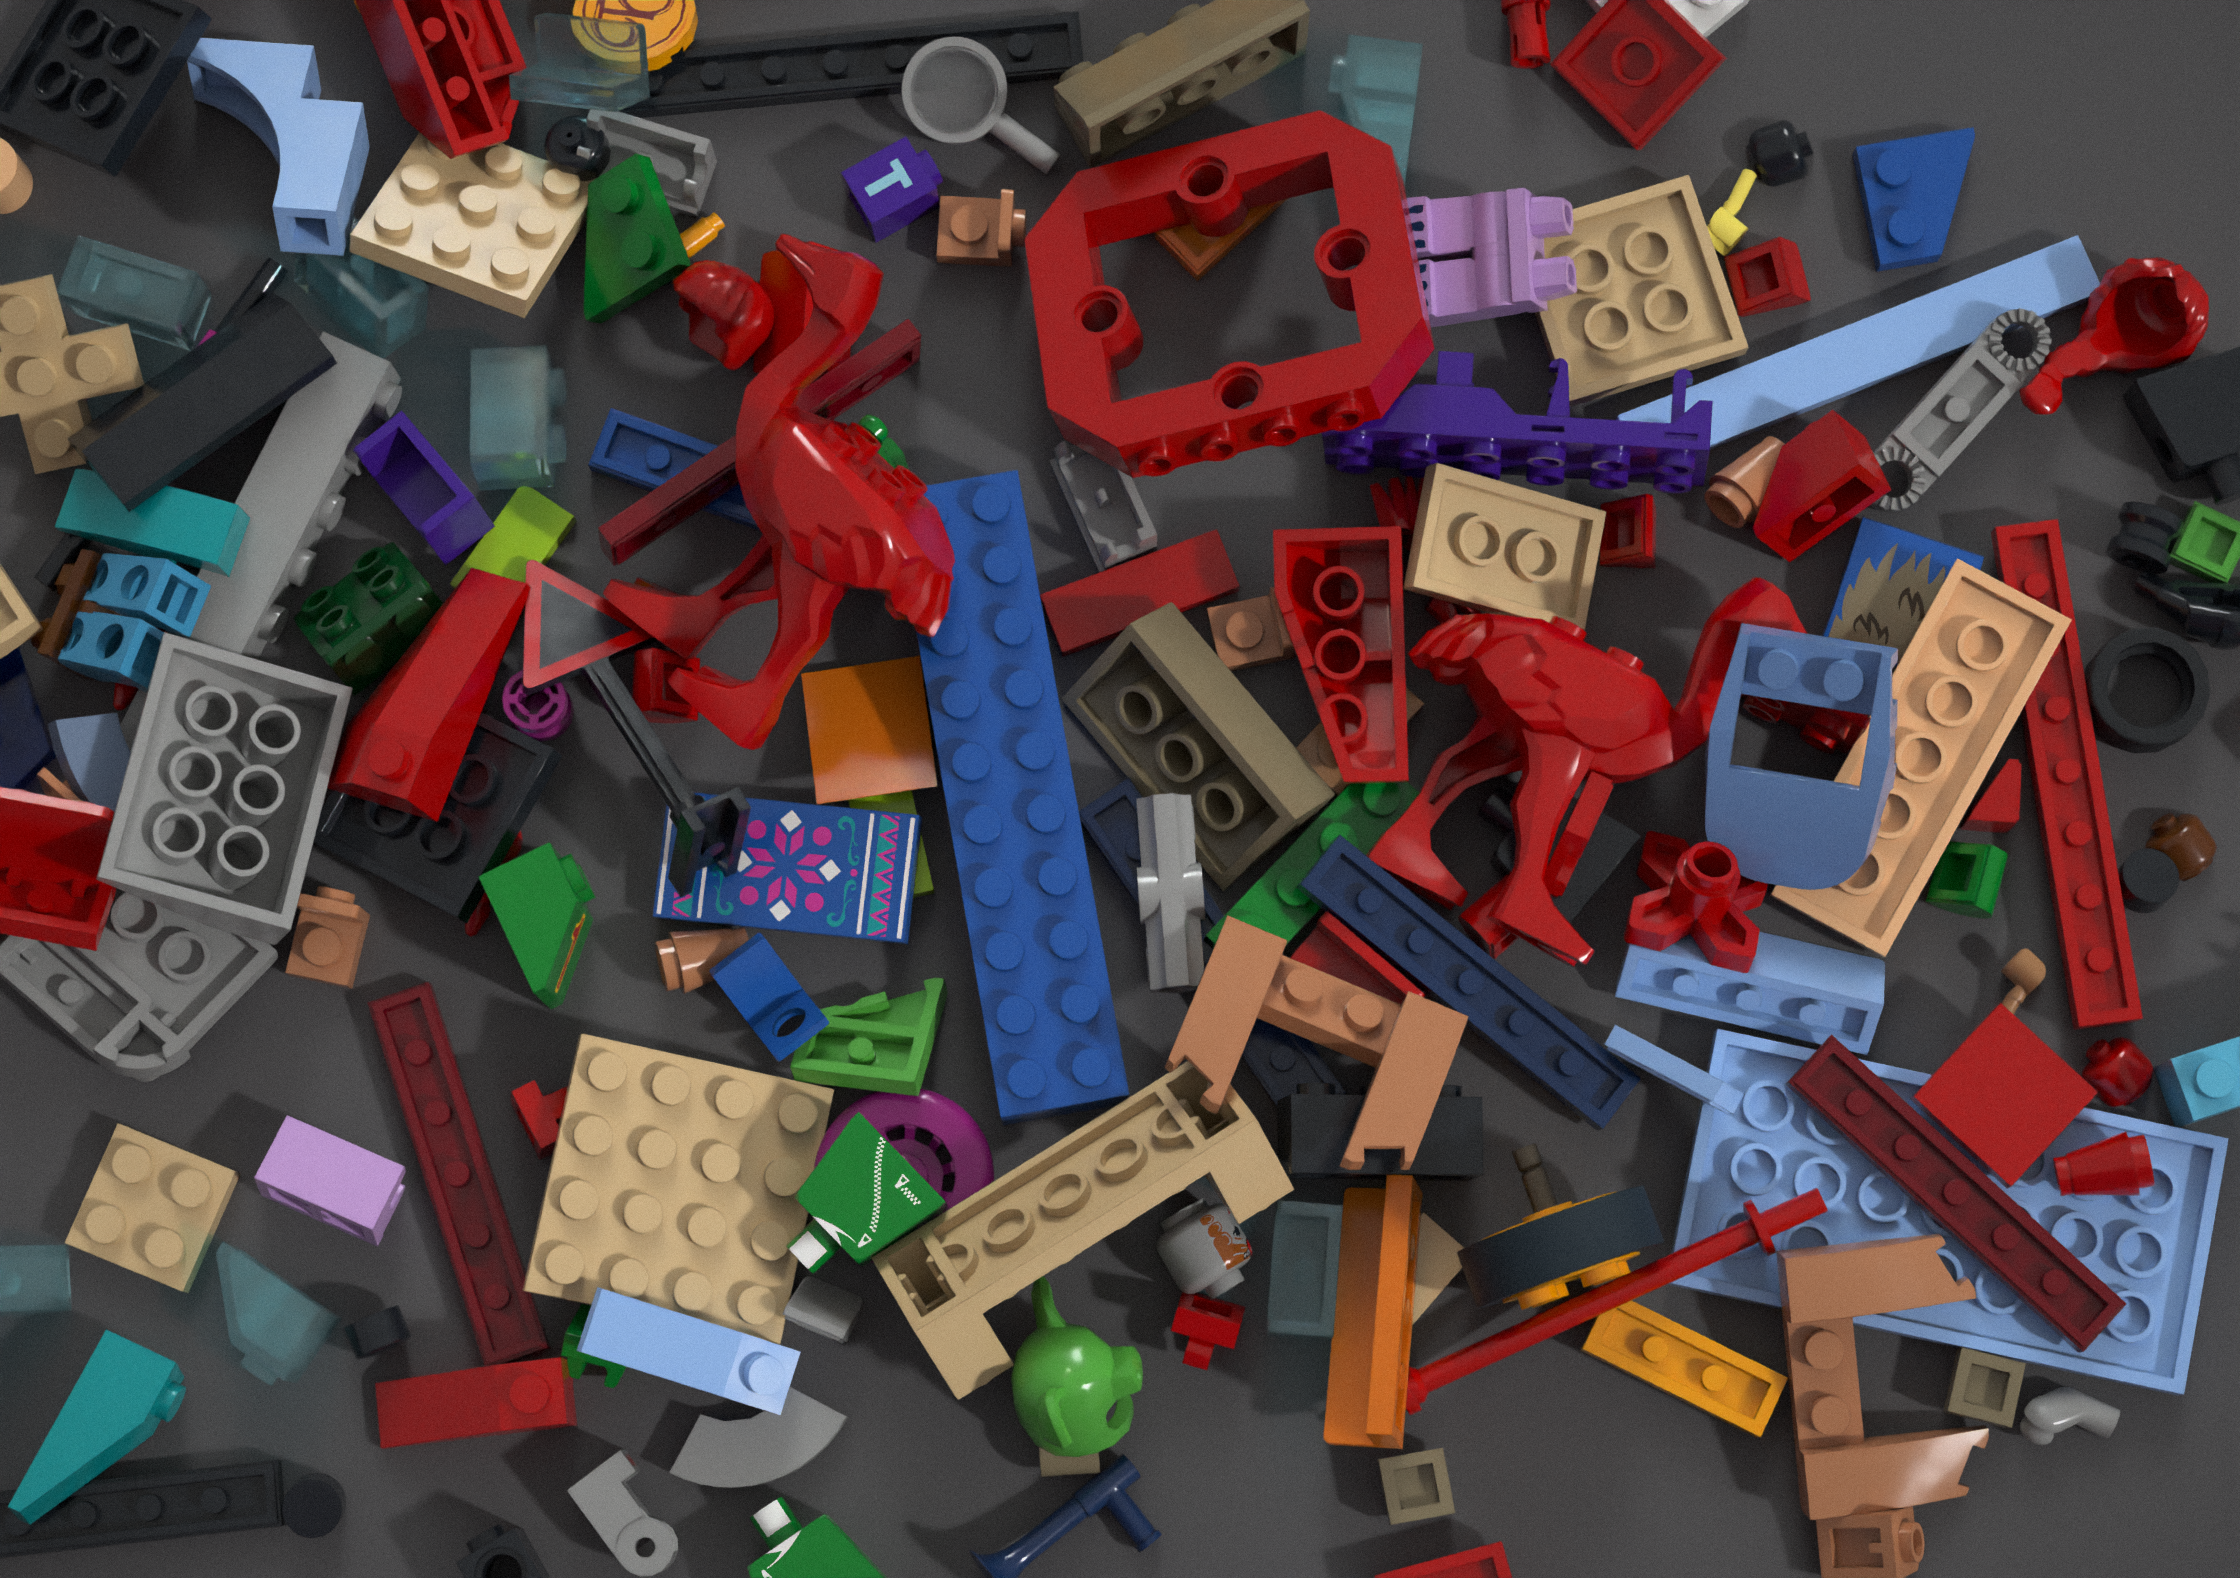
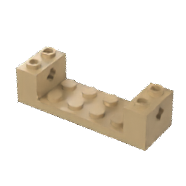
M1187 1061L1171 1073L1169 1072L872 1257L874 1264L908 1322L957 1400L978 1387L987 1384L994 1377L1014 1365L983 1313L1002 1301L1013 1297L1018 1291L1058 1266L1069 1262L1077 1254L1109 1234L1125 1227L1133 1219L1165 1199L1181 1192L1202 1176L1207 1179L1238 1224L1259 1211L1266 1209L1272 1203L1294 1190L1259 1122L1231 1084L1228 1087L1218 1113L1214 1114L1207 1111L1200 1103V1099L1203 1093L1212 1085Z

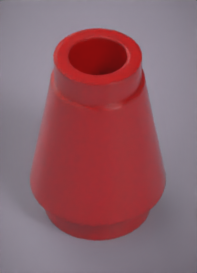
M2124 1131L2066 1153L2065 1156L2053 1158L2056 1180L2061 1196L2074 1194V1196H2139V1189L2155 1186L2150 1154L2144 1134L2128 1137L2127 1132Z

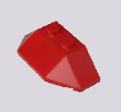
M356 0L405 120L450 159L503 143L509 139L513 126L511 123L519 105L528 69L500 0Z

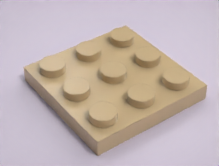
M419 132L350 234L349 252L525 318L587 220L588 184L593 180L580 181L578 175L562 172L557 168H553L550 162L502 143L450 159Z
M1689 175L1573 209L1574 229L1572 235L1544 238L1545 259L1568 256L1573 259L1576 268L1577 292L1555 300H1547L1548 311L1535 312L1551 362L1562 358L1568 363L1570 407L1672 377L1680 369L1691 371L1746 354L1749 347Z

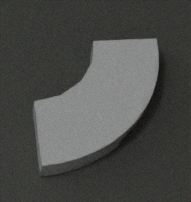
M789 1387L781 1415L763 1411L750 1419L722 1421L700 1414L669 1473L687 1481L719 1488H742L768 1483L797 1471L816 1458L839 1433L848 1417L792 1387Z

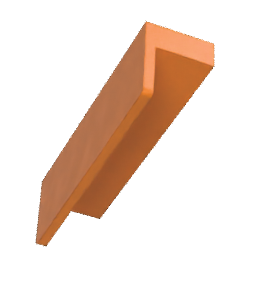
M1387 1174L1386 1189L1349 1187L1344 1192L1323 1435L1324 1440L1329 1445L1403 1449L1423 1192L1412 1175Z

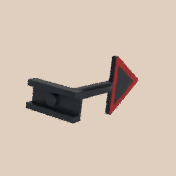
M529 560L526 563L525 583L531 587V590L524 605L523 693L531 695L577 675H583L587 679L671 810L669 817L677 828L668 879L680 897L692 893L696 871L716 863L725 878L737 873L751 806L738 787L707 801L702 796L695 795L610 664V661L655 643L657 639L617 609L609 600L535 560Z

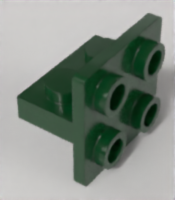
M390 542L383 548L375 547L362 554L354 562L352 572L333 587L324 586L313 592L304 601L301 607L302 611L295 615L293 620L327 665L333 669L346 686L353 688L352 694L355 696L398 662L443 605V602L396 544Z

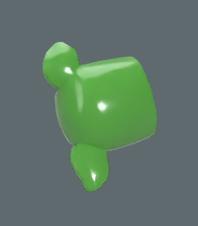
M1042 1276L1033 1282L1031 1291L1037 1329L1026 1337L1016 1352L1013 1362L1011 1383L1015 1411L1020 1424L1032 1441L1043 1450L1055 1456L1066 1457L1095 1454L1115 1445L1129 1431L1134 1415L1133 1401L1130 1395L1139 1392L1142 1388V1360L1134 1346L1110 1347L1101 1337L1086 1326L1067 1323L1055 1308L1051 1286L1047 1279ZM1117 1401L1114 1415L1107 1422V1412Z

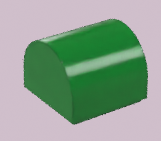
M1949 841L1934 868L1926 902L1948 912L1967 917L1992 918L2008 854L1991 844Z

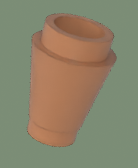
M1772 436L1765 437L1761 443L1755 445L1710 478V488L1705 492L1704 498L1709 509L1716 517L1735 528L1743 527L1746 522H1755L1781 447L1785 445L1782 441Z
M745 927L736 929L668 932V939L655 941L657 963L665 990L672 991L681 988L683 994L714 981L715 979L709 970L749 940Z

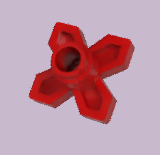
M1655 831L1647 832L1641 847L1636 874L1653 891L1633 898L1628 912L1623 937L1624 941L1661 952L1691 934L1711 965L1740 973H1748L1756 955L1760 929L1743 912L1761 906L1768 883L1754 881L1741 876L1735 855L1722 844L1705 841L1697 843L1690 848L1685 839Z

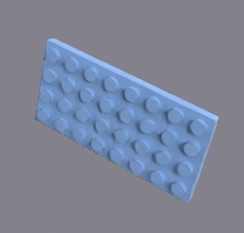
M1722 1029L1714 1031L1706 1072L1744 1093L1734 1114L1731 1112L1726 1114L1700 1101L1671 1254L1746 1220L1743 1211V1203L1752 1200L1758 1212L1762 1213L1817 1188L1828 1211L1772 1236L1771 1240L1776 1251L1940 1234L1946 1244L1938 1249L1936 1253L1953 1280L1956 1282L1966 1276L1975 1288L1976 1299L1853 1317V1325L1956 1348L1964 1347L2011 1360L2172 1395H2184L2229 1138L2084 1107L2012 1187L2006 1188L1910 1099L1931 1077V1074L1859 1059L2126 1303L2123 1309L2084 1352L2078 1353L1785 1085L1816 1051L1815 1049ZM2124 1131L2127 1132L2128 1137L2144 1134L2150 1154L2155 1186L2139 1189V1196L2060 1195L2053 1164L2054 1157L2065 1156L2066 1153ZM1758 1243L1667 1284L1782 1310L1777 1255L1774 1253L1767 1256L1761 1250Z

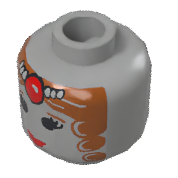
M1202 1198L1160 1223L1164 1233L1157 1240V1252L1178 1288L1183 1293L1195 1294L1205 1289L1212 1300L1245 1280L1239 1268L1250 1260L1252 1247L1239 1224L1224 1204L1218 1203L1209 1206L1205 1198Z

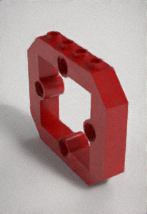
M1321 110L1078 171L1024 238L1048 410L1066 441L1132 478L1145 475L1152 477L1163 476L1178 467L1207 460L1225 461L1240 452L1269 445L1287 446L1295 443L1302 437L1331 430L1348 431L1359 427L1364 422L1380 419L1435 349L1404 182L1392 147ZM1334 187L1340 225L1327 230L1319 238L1314 248V260L1331 302L1340 309L1350 312L1356 311L1361 342L1262 367L1247 361L1233 362L1220 368L1211 379L1122 401L1117 371L1130 366L1139 357L1143 349L1144 336L1125 295L1117 288L1105 285L1099 246L1189 223L1200 235L1223 237L1234 232L1243 224L1249 208ZM1358 265L1357 267L1351 270H1346L1348 267ZM1111 326L1110 328L1100 332L1103 328ZM1253 402L1248 407L1238 409L1242 404Z

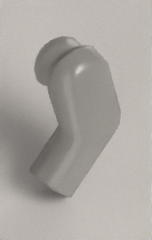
M2060 1387L2033 1398L2024 1409L2025 1417L2020 1422V1431L2024 1438L2036 1445L2051 1443L2054 1433L2061 1432L2073 1425L2108 1439L2116 1427L2120 1416V1409L2074 1388Z

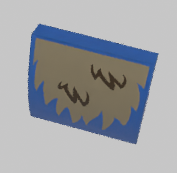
M1862 516L1842 571V580L1822 636L1898 648V662L1895 664L1897 667L1956 559L1958 558L1981 570L1984 556Z

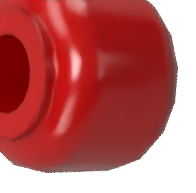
M2117 1037L2109 1043L2105 1039H2101L2095 1042L2085 1054L2090 1062L2083 1069L2082 1078L2098 1092L2096 1095L2110 1107L2129 1105L2140 1098L2151 1084L2154 1072L2152 1063L2131 1039Z

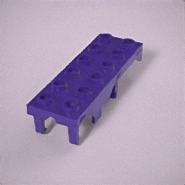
M1439 351L1436 385L1414 384L1395 400L1380 419L1364 422L1359 427L1348 431L1331 430L1322 432L1325 463L1334 464L1338 471L1348 474H1369L1374 471V467L1399 468V473L1404 476L1424 478L1426 466L1439 463L1495 480H1499L1501 474L1526 476L1527 482L1542 486L1560 485L1564 482V478L1590 480L1589 484L1600 489H1622L1628 486V482L1653 483V488L1660 492L1685 493L1691 491L1692 486H1704L1710 453L1713 401L1699 400L1685 412L1686 385H1692L1693 375L1687 369H1680L1675 373L1673 379L1670 423L1571 418L1568 363L1566 360L1559 358L1553 360L1549 365V372L1558 373L1555 385L1551 386L1548 390L1547 398H1551L1547 415H1519L1505 403L1493 388L1474 387V383H1472L1474 353Z

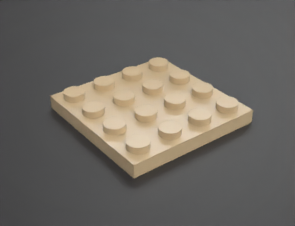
M581 1033L578 1038L522 1291L592 1305L598 1287L775 1344H781L786 1320L784 1319L785 1315H783V1312L791 1297L798 1258L786 1246L805 1228L808 1211L794 1197L814 1170L817 1151L827 1127L834 1089Z

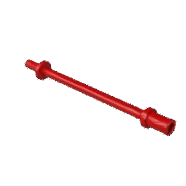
M1814 1188L1762 1213L1758 1212L1752 1200L1743 1203L1746 1220L1426 1366L1419 1369L1409 1366L1406 1410L1409 1415H1413L1422 1410L1420 1404L1426 1401L1429 1392L1758 1243L1761 1250L1767 1256L1776 1253L1771 1240L1772 1236L1828 1211L1817 1188Z

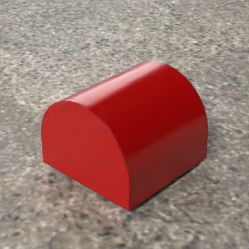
M657 648L638 650L634 653L632 698L648 722L686 723L698 720V711L669 685L668 680L676 668L698 673L700 670V658L684 659L677 653Z
M1505 875L1458 916L1461 926L1479 948L1494 959L1519 939L1486 918L1509 875Z

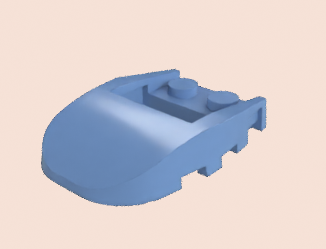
M1741 623L1736 645L1709 728L1704 756L1706 837L1708 841L1722 844L1733 852L1737 859L1741 876L1768 884L1815 890L1829 888L1846 881L1864 864L1875 844L1882 823L1880 821L1889 792L1894 786L1897 763H1894L1898 700L1892 697V669L1898 662V648ZM1745 694L1871 715L1860 786L1730 764L1741 695Z

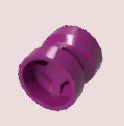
M523 670L519 671L505 685L502 696L504 712L519 732L540 742L554 740L564 734L572 723L574 707L572 698L560 682L536 692L527 701L530 695H526L522 691Z

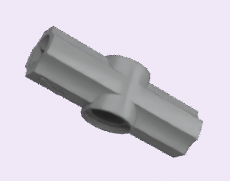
M1169 793L1136 799L1141 867H1136L1140 924H1145L1146 960L1150 993L1171 994L1195 991L1204 973L1200 920H1205L1202 867L1201 863H1196L1194 842L1196 835L1191 795Z

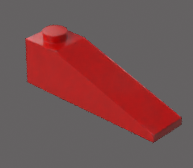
M1401 526L1273 530L1275 598L1343 783L1408 782Z
M474 568L469 570L346 726L336 751L328 789L438 822L531 590L527 583Z

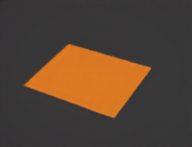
M920 656L801 674L817 804L937 787Z

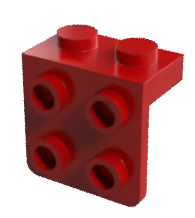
M0 787L1 934L97 951L116 894V887L96 880L114 815L113 810L87 801H73L35 794L23 789Z

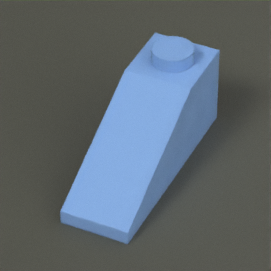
M598 1287L576 1350L781 1415L801 1353L779 1344Z

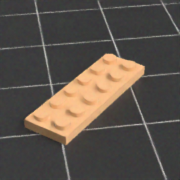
M1957 558L1892 674V697L1898 700L1894 763H1897L1894 786L1889 792L1880 820L1882 823L1870 855L1849 879L1838 885L1815 890L1775 885L1770 896L1882 958L1886 957L2072 619ZM1870 723L1866 731L1852 746L1833 780L1834 782L1860 786Z

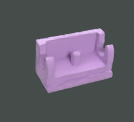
M287 1115L254 1179L261 1196L378 1247L404 1192L405 1185L401 1184L406 1170L403 1165Z

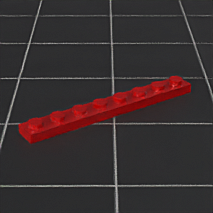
M2058 519L1998 526L1991 532L1998 580L2072 619L2021 711V718L2073 1029L2138 1022L2143 1019L2059 522Z

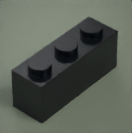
M1301 1083L1296 1085V1094H1290L1277 1101L1278 1160L1289 1179L1386 1180L1388 1174L1412 1175L1415 1180L1468 1181L1484 1175L1482 1097H1462V1086L1443 1085L1409 1170L1400 1169V1149H1364L1365 1162L1361 1170H1348L1340 1167L1370 1084L1360 1085V1095H1335V1084Z

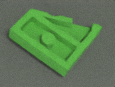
M944 978L924 980L926 990L888 1000L884 991L860 998L856 1003L849 1006L834 1005L820 1009L828 1019L829 1024L795 1050L790 1066L794 1080L919 1096L948 995Z

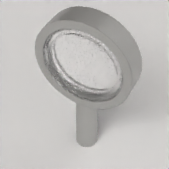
M964 37L940 38L922 47L908 63L902 80V100L910 120L925 136L940 143L960 145L976 141L990 132L1044 174L1049 172L1061 155L1004 113L1008 92L1006 76L996 56L982 44Z

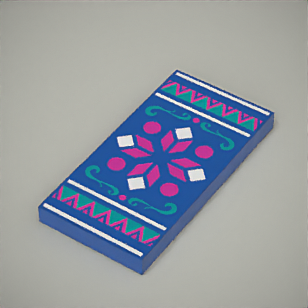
M695 793V795L702 796L705 801L718 796L714 794ZM745 798L751 809L737 873L725 878L716 863L696 871L692 893L680 897L668 879L677 828L669 817L671 810L666 804L653 917L667 920L908 944L923 818L920 815Z

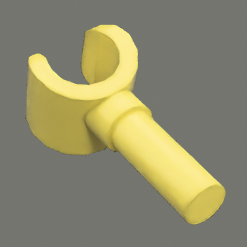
M1749 169L1742 171L1728 200L1725 201L1723 207H1720L1713 214L1707 226L1714 248L1723 256H1727L1748 231V227L1735 216L1740 211L1757 177L1756 173Z

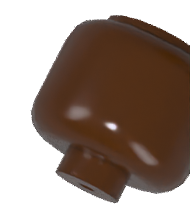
M2172 813L2158 818L2152 824L2151 829L2155 834L2148 839L2145 848L2156 849L2168 855L2178 869L2179 880L2187 881L2197 876L2212 863L2217 849L2216 843L2196 815L2187 813L2175 818Z

